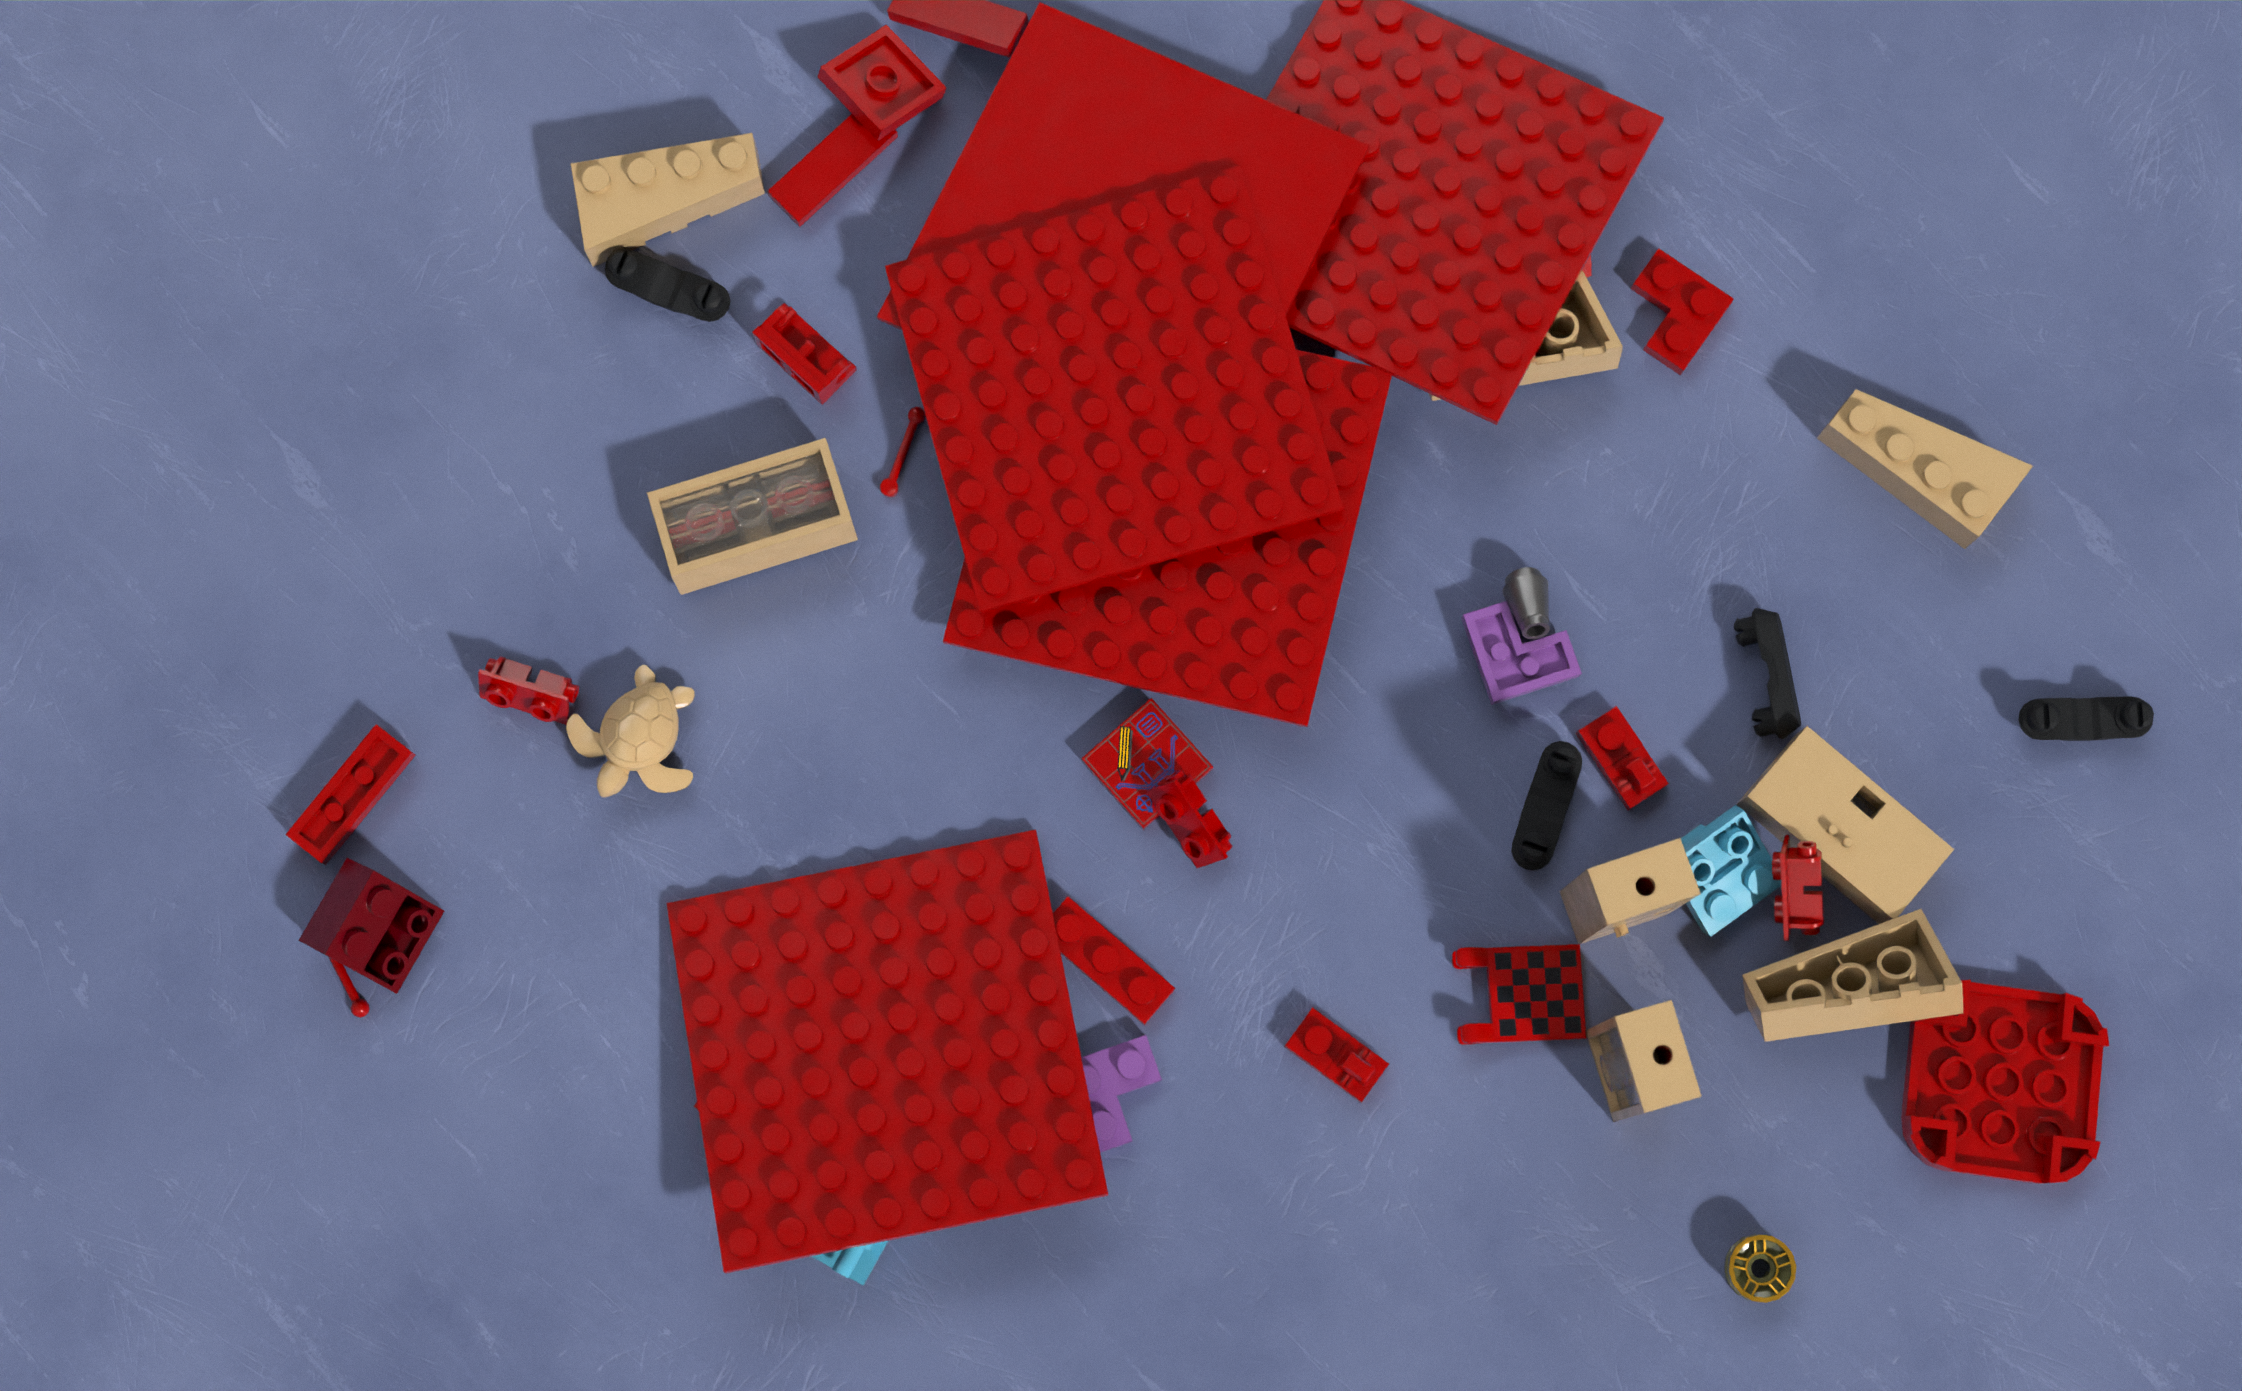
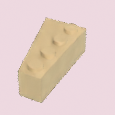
M753 133L571 163L584 251L592 267L606 262L607 258L616 250L637 249L646 245L645 241L669 231L671 233L688 227L687 224L706 215L712 217L765 194L759 155Z
M1583 270L1531 361L1519 386L1618 369L1623 346ZM1428 393L1431 401L1442 400Z
M1857 389L1843 403L1817 437L1818 440L1964 549L1980 537L2033 467V465Z
M1922 909L1742 975L1746 1005L1764 1042L1964 1014L1962 982Z

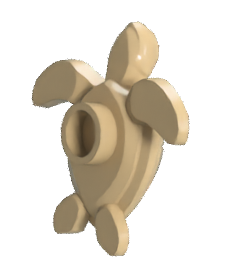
M641 665L635 671L634 680L636 688L625 693L610 706L602 720L600 733L593 731L578 714L570 716L567 721L566 730L574 749L587 758L606 756L608 760L603 764L597 777V789L601 797L605 798L617 794L626 785L630 771H637L643 783L649 789L658 793L677 792L691 784L693 773L690 770L667 768L659 762L665 759L674 748L679 730L677 710L687 707L693 702L695 691L692 688L677 686L670 691L664 683L656 682V676L649 667Z

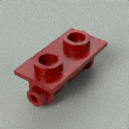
M502 656L497 660L489 658L485 670H479L480 698L486 699L496 707H511L530 713L533 717L544 722L556 721L567 725L569 702L574 703L579 692V686L572 684V678L540 670L535 683L528 681L532 673V666L509 660Z
M1182 769L1176 770L1166 778L1167 783L1146 791L1156 806L1158 814L1166 821L1180 842L1184 853L1192 860L1196 868L1224 860L1228 857L1226 852L1233 847L1229 841L1231 834L1225 829L1213 809L1207 810L1200 815L1198 809L1207 800L1194 782L1191 774L1185 775Z
M1785 835L1781 852H1773L1772 858L1773 880H1781L1782 895H1775L1774 918L1775 923L1783 924L1784 941H1789L1792 928L1801 929V933L1804 935H1816L1820 932V927L1824 925L1823 892L1804 890V886L1822 885V852L1817 849L1816 843L1813 841H1801L1797 844V847H1790V835Z

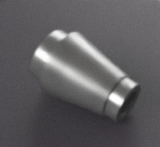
M1525 567L1514 570L1505 579L1503 595L1522 631V635L1527 639L1541 638L1550 630L1548 580L1536 568Z

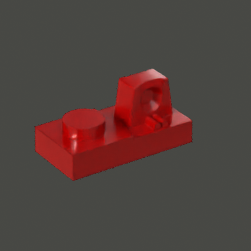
M1617 706L1576 732L1577 737L1627 811L1669 784Z
M1313 1007L1284 1046L1360 1103H1362L1389 1065L1388 1062Z

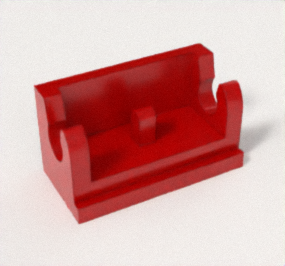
M785 303L779 306L760 326H757L752 331L756 345L821 405L857 370L850 360L848 361L800 317L791 306L789 307Z

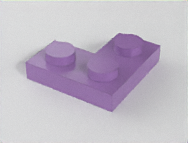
M1507 601L1463 614L1461 617L1491 705L1577 678L1582 674L1567 630L1522 644Z
M1146 1035L1081 1057L1100 1153L1132 1142L1117 1096L1162 1081Z

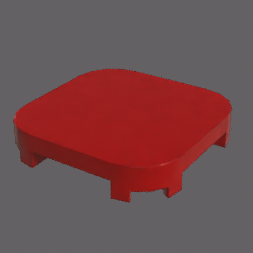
M1961 980L1964 1014L1910 1022L1901 1114L1903 1137L1911 1152L1923 1163L1943 1171L2035 1184L2068 1182V1180L2080 1175L2088 1164L2097 1158L2101 1141H2096L2103 1048L2109 1046L2107 1028L2102 1027L2095 1012L2082 1002L2084 998L2069 993L2056 994Z

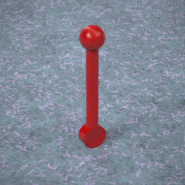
M913 407L908 412V420L910 422L890 475L880 484L881 493L885 497H894L899 491L897 479L917 426L926 417L925 411L921 407Z
M329 958L352 1002V1014L358 1018L366 1016L370 1010L368 1002L360 998L344 965Z

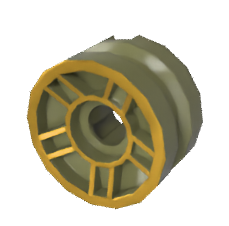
M1752 1234L1741 1237L1730 1247L1725 1256L1724 1272L1728 1284L1736 1294L1750 1301L1767 1303L1780 1299L1790 1290L1795 1281L1796 1263L1793 1253L1784 1242L1773 1236ZM1756 1259H1761L1770 1266V1270L1766 1271L1762 1278L1754 1276L1751 1270V1265Z

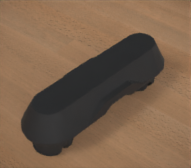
M616 250L606 261L605 274L612 285L652 304L708 322L719 320L729 310V293L725 287L712 280L677 269L634 250Z
M1755 608L1752 616L1742 619L1737 618L1734 623V630L1742 632L1735 635L1737 643L1742 647L1758 643L1761 658L1767 663L1770 675L1767 683L1770 707L1755 708L1752 713V721H1761V723L1753 727L1755 733L1761 738L1776 734L1778 738L1784 739L1801 726V717L1782 623L1778 613Z
M2138 697L2038 698L2030 700L2023 705L2019 712L2018 721L2025 735L2032 739L2065 741L2107 740L2143 736L2153 725L2154 712L2150 704Z
M1557 741L1544 749L1530 785L1511 848L1515 862L1526 870L1535 871L1542 869L1549 864L1553 857L1582 769L1581 753L1569 742Z

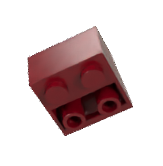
M346 858L298 941L397 994L442 917L444 910L380 873Z

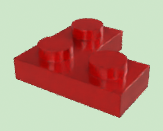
M1658 248L1631 287V290L1667 313V316L1647 342L1643 351L1681 376L1734 298Z

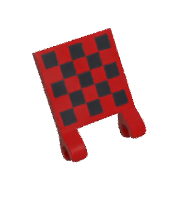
M1580 944L1490 948L1465 947L1452 953V965L1455 969L1487 967L1490 1023H1469L1459 1026L1457 1028V1041L1459 1044L1471 1045L1587 1038Z

